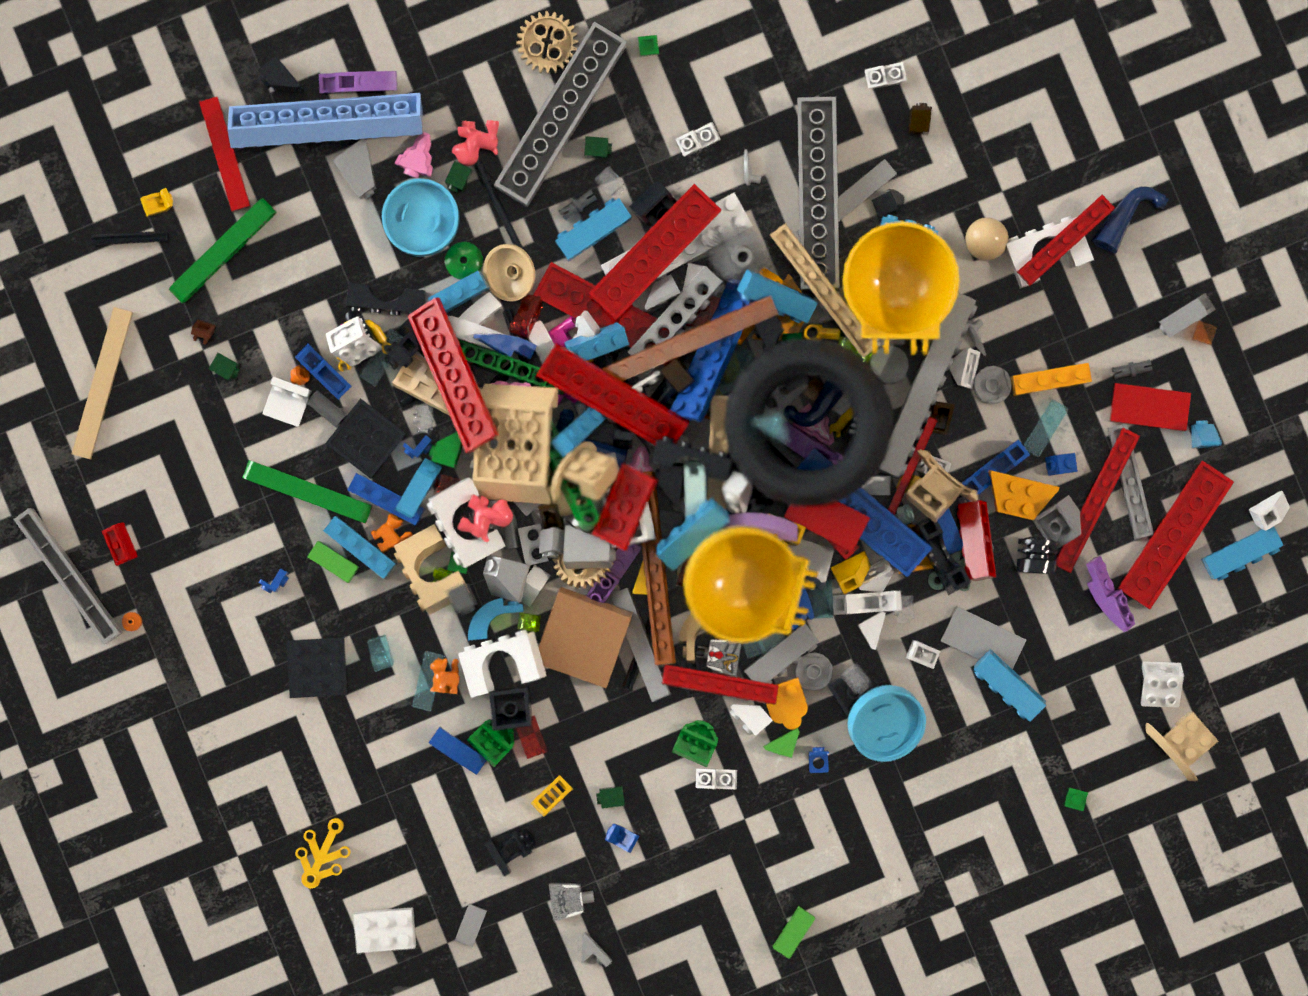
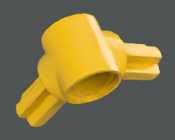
M808 323L803 328V339L839 340L840 329L825 328L822 327V324ZM810 327L817 329V334L814 337L807 336V330Z

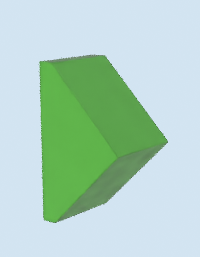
M798 728L763 746L764 749L792 758L799 735Z

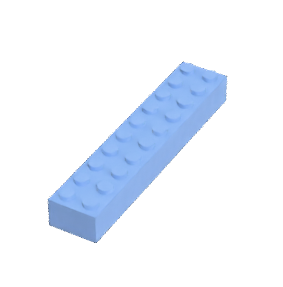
M409 93L229 106L227 130L230 147H262L267 145L423 134L421 94Z

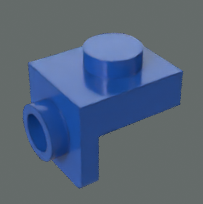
M425 436L414 450L404 443L403 447L406 448L404 452L412 459L414 456L419 459L423 453L426 455L431 450L433 440Z
M1075 453L1045 458L1048 476L1078 472Z
M280 568L271 584L260 579L261 588L270 594L272 591L278 592L279 588L284 587L288 582L289 577L287 575L289 572Z
M614 823L608 829L605 840L631 853L639 835Z

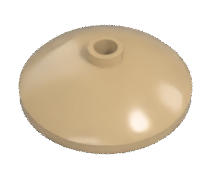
M513 244L499 245L488 253L484 261V278L490 288L489 290L496 297L504 301H517L529 294L535 281V268L530 256L522 248Z

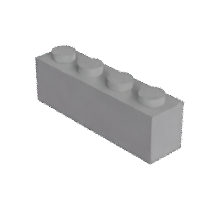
M806 624L804 626L800 625L795 631L792 630L790 635L783 637L743 670L751 680L771 684L772 678L776 675L778 677L783 675L787 671L786 667L791 663L793 665L798 663L802 659L801 655L806 651L808 653L812 652L817 647L816 643L819 640Z

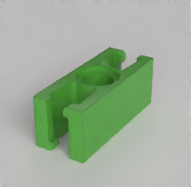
M317 541L308 555V558L347 583L351 582L360 568L320 541Z
M798 906L775 941L773 949L790 959L816 919L815 916Z

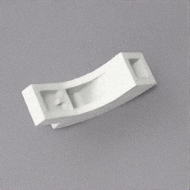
M448 316L457 339L497 352L476 340L473 336L480 333H502L464 319Z
M901 591L832 596L834 615L902 610Z

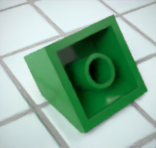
M455 432L438 441L436 446L432 445L429 454L432 462L456 469L463 447L458 433Z

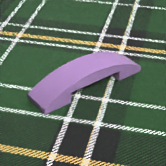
M739 513L729 515L730 521L720 529L721 531L725 528L736 526L757 527L770 533L778 534L777 538L780 540L797 541L798 525L774 515Z

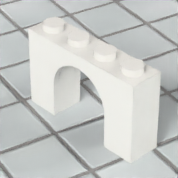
M1068 216L1061 219L1062 223L1054 225V222L1044 225V230L1037 232L1034 229L1026 232L1025 237L1019 239L1018 236H1015L1008 240V243H1006V253L1020 288L1026 287L1028 284L1017 271L1032 259L1035 244L1042 239H1054L1075 218ZM1085 236L1067 252L1073 268L1094 260Z
M465 478L427 498V508L431 514H435L437 518L435 523L440 532H444L446 536L444 540L448 548L453 549L455 553L453 558L456 564L464 568L505 547L497 529L489 530L487 533L489 542H484L482 538L478 537L469 540L463 539L453 528L452 519L456 509L463 503L471 500L473 494L479 495L471 478Z
M520 631L515 633L516 637L510 638L509 635L499 637V642L485 641L481 643L482 647L476 648L475 645L464 647L465 652L458 653L471 698L495 691L489 671V662L492 655L498 650L509 653L515 659L522 683L546 677L534 632Z

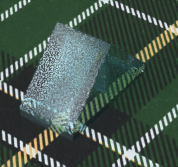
M782 412L753 419L752 422L785 443L789 440Z
M826 580L823 590L816 586L812 589L813 619L833 618L831 580Z

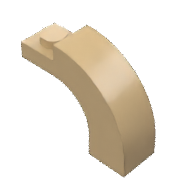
M692 613L685 620L679 635V643L687 644V646H683V658H686L687 663H695V641L698 633L703 629Z

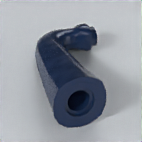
M1142 186L1133 189L1122 199L1092 240L1093 244L1107 252L1117 253L1138 204L1143 200H1149L1154 203L1156 208L1164 209L1168 198L1151 187Z
M826 379L810 411L800 413L795 406L787 405L783 415L786 419L793 421L799 426H814L828 415L844 395V392L834 382Z
M563 409L556 424L558 434L574 420V412L572 410ZM588 438L580 442L587 441L593 443L597 449L595 452L604 455L615 452L619 470L622 463L625 464L629 448L610 445Z

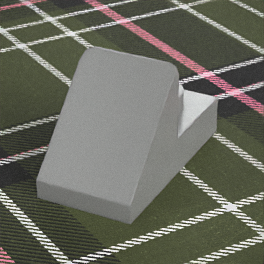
M585 932L582 938L581 963L594 954V960L600 966L604 964L607 967L612 962V959Z

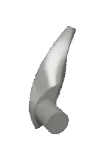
M745 149L744 180L748 186L751 182L760 183L761 176L752 175L747 149Z
M978 319L973 324L969 323V334L975 346L985 356V349L978 332L983 322Z

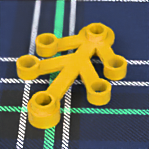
M334 818L329 821V832L320 850L315 839L316 833L313 830H307L304 833V839L308 841L315 860L311 868L307 858V849L300 847L296 850V857L300 859L304 869L301 881L305 887L315 888L319 885L321 879L331 875L337 876L342 873L343 868L338 863L333 864L329 869L319 871L322 864L341 857L347 858L351 853L348 846H343L339 850L327 854L336 834L340 833L344 828V823L341 819ZM333 823L339 825L338 830L332 828ZM308 832H311L313 834L312 839L307 838L306 835ZM343 848L348 850L347 855H342L341 850ZM304 850L305 856H299L298 851ZM334 866H338L340 868L339 873H335L333 871ZM309 875L314 877V882L308 881Z

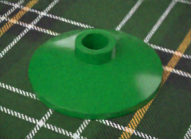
M459 242L447 251L445 265L448 272L454 278L462 280L476 271H481L483 256L474 244ZM462 257L467 258V262L465 264H462L460 262V259Z

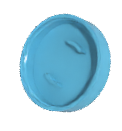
M412 179L401 183L388 195L382 209V224L387 237L400 251L412 256H430L445 249L454 239L459 227V211L453 196L444 186L429 179Z
M894 685L880 686L866 692L856 701L848 717L849 736L857 749L865 757L881 762L893 761L910 753L921 741L926 728V715L919 701L907 689Z

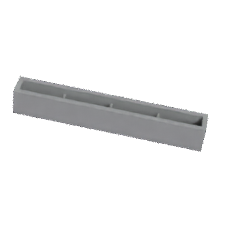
M29 508L17 516L14 521L101 642L108 644L121 635L123 632L36 511L33 508Z

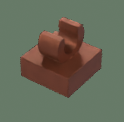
M197 320L191 330V334L194 335L193 340L197 341L198 337L204 338L203 344H206L213 335L216 325Z

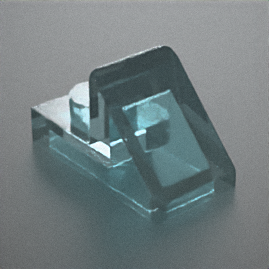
M386 635L367 640L374 670L379 671L393 666L394 659Z

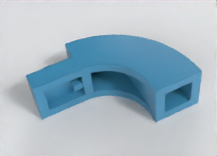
M504 598L488 602L476 612L471 620L468 640L487 639L488 627L496 616L505 613L524 612V605L516 601H508V605L504 606Z

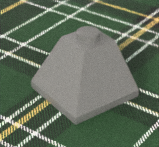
M664 274L656 279L657 282L653 284L645 304L648 314L672 303L680 295L672 275L667 276V274Z
M1069 495L1032 520L1044 538L1058 541V546H1050L1053 551L1081 535L1080 511Z
M488 555L483 575L491 595L521 603L530 565Z

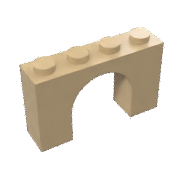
M435 524L394 545L397 551L394 555L399 564L403 563L405 568L402 571L406 579L410 578L412 581L410 588L414 595H419L420 600H418V604L422 611L426 610L429 615L452 604L446 591L465 583L459 571L438 582L431 583L420 579L419 569L422 562L431 554L447 546Z

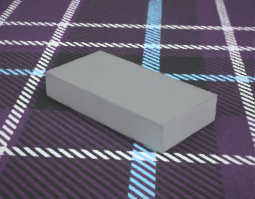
M469 904L455 940L473 947L487 910Z

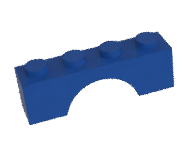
M1018 439L961 484L975 490L978 496L992 484L988 473L989 470L1007 473L1030 454Z
M357 473L347 489L415 526L418 525L426 510L420 506L412 519L395 510L402 496Z

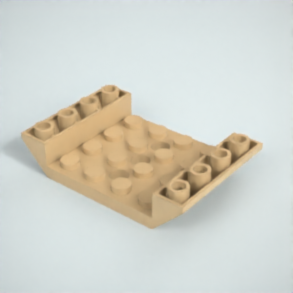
M484 384L481 395L499 435L495 437L498 441V446L495 449L491 447L489 441L474 450L473 483L479 493L478 497L484 496L488 500L503 499L512 502L552 504V485H548L552 408H557L558 388ZM510 439L516 442V447L513 450L508 446ZM529 440H531L534 443V449L532 451H529L526 448V444Z

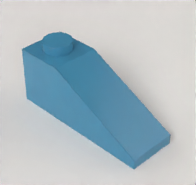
M1196 421V424L1191 425L1192 448H1212L1221 445V440L1214 424H1208V421Z
M425 458L395 510L412 519L436 482L442 467Z

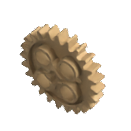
M546 11L543 17L538 12L537 19L531 15L532 22L525 20L527 27L521 26L520 29L523 34H517L522 39L516 42L517 45L522 46L518 49V53H524L521 56V60L527 59L526 66L532 63L533 71L539 67V73H542L543 69H546L547 74L550 73V69L557 73V67L564 70L563 64L566 63L568 65L570 62L568 59L573 57L572 52H576L578 49L573 46L579 44L578 40L573 39L578 36L577 33H571L574 30V25L568 27L570 20L568 19L563 22V15L556 18V12L552 14V17L549 16L548 11ZM552 26L553 30L550 36L552 44L548 45L546 58L543 59L542 55L545 50V43L543 41H547L549 28ZM543 27L546 29L544 35H537L535 33L536 29ZM558 31L563 32L565 35L561 40L554 38V34ZM535 45L541 47V51L538 54L531 52V48ZM552 50H557L560 52L558 58H551L549 53Z
M564 554L553 559L557 563L554 566V569L558 571L556 574L562 577L561 580L564 583L567 582L570 587L574 584V587L579 589L580 585L586 589L587 584L594 587V581L600 584V577L607 578L604 574L605 571L611 572L609 568H583L582 573L577 574L579 569L566 568L563 562Z

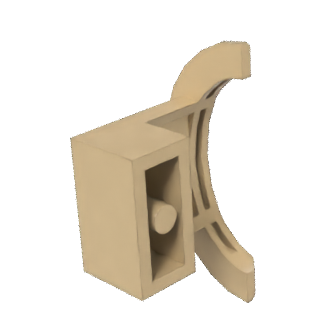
M591 442L580 443L564 457L554 474L551 486L553 501L555 502L560 496L562 478L578 483L582 495L598 501L618 475L615 458L595 452L597 450L596 446Z
M918 451V455L930 470L908 490L906 499L934 523L937 522L960 495L973 502L978 500L975 490L964 486L953 478L934 460L928 451Z
M1191 711L1175 723L1176 726L1165 736H1162L1149 723H1146V733L1166 752L1188 781L1196 782L1198 779L1189 766L1218 742L1213 734Z

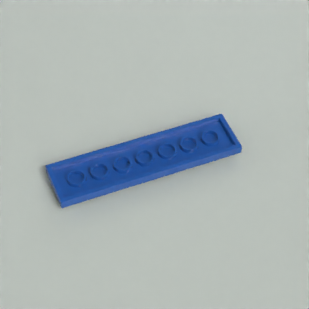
M731 279L730 282L728 280L711 320L755 302L753 299L749 302L741 298L742 294L737 290L741 280H739V283L737 280L736 285L734 279L733 281ZM743 329L697 349L688 369L695 382L681 394L677 393L670 410L687 420L703 421Z
M814 448L799 465L798 469L821 470L832 466L833 463ZM863 488L839 501L870 517L860 538L906 577L912 573L933 548Z

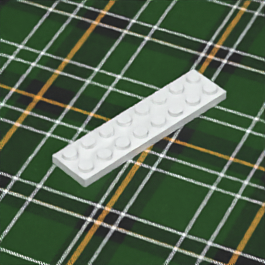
M735 193L715 203L722 211L658 277L708 251L707 249H712L709 247L714 246L711 243L716 245L722 244L716 239L721 240L716 234H725L722 232H725L727 229L728 231L730 229L733 230L734 228L738 233L737 223L738 226L740 224V227L741 225L742 228L744 227L743 232L748 227L751 228L753 226ZM630 250L602 264L601 268L606 275Z

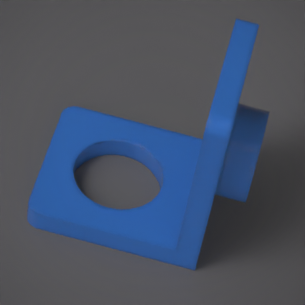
M813 747V751H808L809 772H828L829 751L824 750V747ZM818 757L824 760V766L820 769L813 766L814 759Z

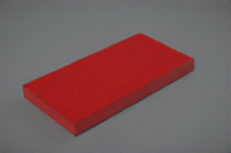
M1114 383L1110 421L1186 431L1191 393Z
M622 463L592 534L627 551L657 483V479Z
M839 501L822 506L802 507L790 505L784 515L785 518L806 527V529L851 552L854 551L870 520V517Z

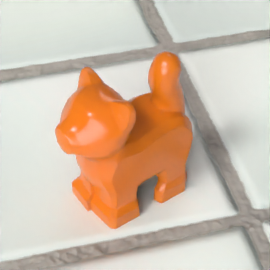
M392 513L387 516L385 524L381 525L377 530L371 531L374 540L382 537L384 542L377 545L383 553L391 548H395L394 545L412 536V533L409 531L400 537L394 529L399 528L405 520Z
M437 658L431 663L430 668L434 672L431 692L457 694V687L460 681L458 659H453L451 663L452 671L446 672L447 658Z

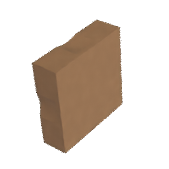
M560 587L539 645L543 665L606 688L633 612L608 603L597 602L586 595Z

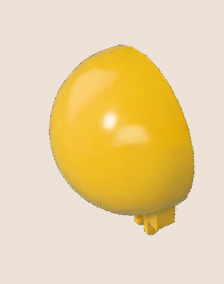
M887 223L872 229L851 250L844 267V295L850 310L861 323V339H872V354H877V339H884V354H889V339H911V355H915L917 352L916 339H922L923 355H928V340H939L940 323L952 310L956 301L960 282L958 265L951 249L932 230L915 223Z
M748 526L725 528L708 537L691 556L684 581L686 601L692 615L704 629L714 636L729 642L746 643L757 641L775 632L790 635L792 624L805 625L803 619L794 618L795 612L807 614L809 610L797 606L802 586L812 589L815 587V583L804 580L805 575L817 577L819 572L807 569L809 560L806 557L794 555L782 540L768 531Z

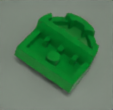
M489 719L466 741L495 767L512 749L515 743L514 730L493 731L492 720Z
M696 720L682 728L672 752L707 768L717 746L718 737H716L714 728L709 723Z

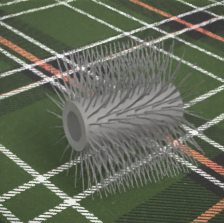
M737 223L738 233L734 228L725 234H716L721 240L716 239L725 246L721 247L711 243L716 246L715 251H718L720 254H715L712 249H707L710 252L705 253L716 257L715 259L709 257L710 259L721 262L722 272L724 271L727 276H733L732 281L734 275L736 277L737 273L738 278L739 274V283V280L745 274L744 271L747 269H752L750 271L760 274L755 269L757 267L751 263L752 261L763 264L764 259H769L764 255H771L762 252L763 250L767 251L766 249L755 246L757 241L754 239L757 235L751 237L749 232L747 233L746 231L745 233V230L743 232L744 227L742 228V225L740 227V224L738 226ZM756 254H760L764 259L761 260Z

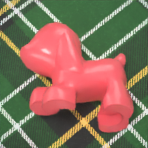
M487 120L486 128L488 133L476 130L475 122L462 121V127H458L457 130L458 135L465 137L466 141L456 144L452 148V153L455 154L460 164L464 166L474 165L478 160L480 148L490 150L495 155L498 154L497 132L499 121Z
M473 494L468 506L475 511L474 522L472 524L468 518L462 517L458 530L472 533L475 537L482 538L484 542H489L487 536L489 525L508 526L512 522L513 512L507 505L506 500H498L492 507H488L489 500L486 497L481 496L479 498Z

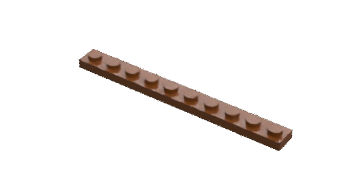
M771 295L600 369L624 381L778 314Z
M655 471L643 472L655 478ZM655 485L648 505L656 539L643 542L642 551L655 665L676 663L665 563L657 557L656 547L662 540Z

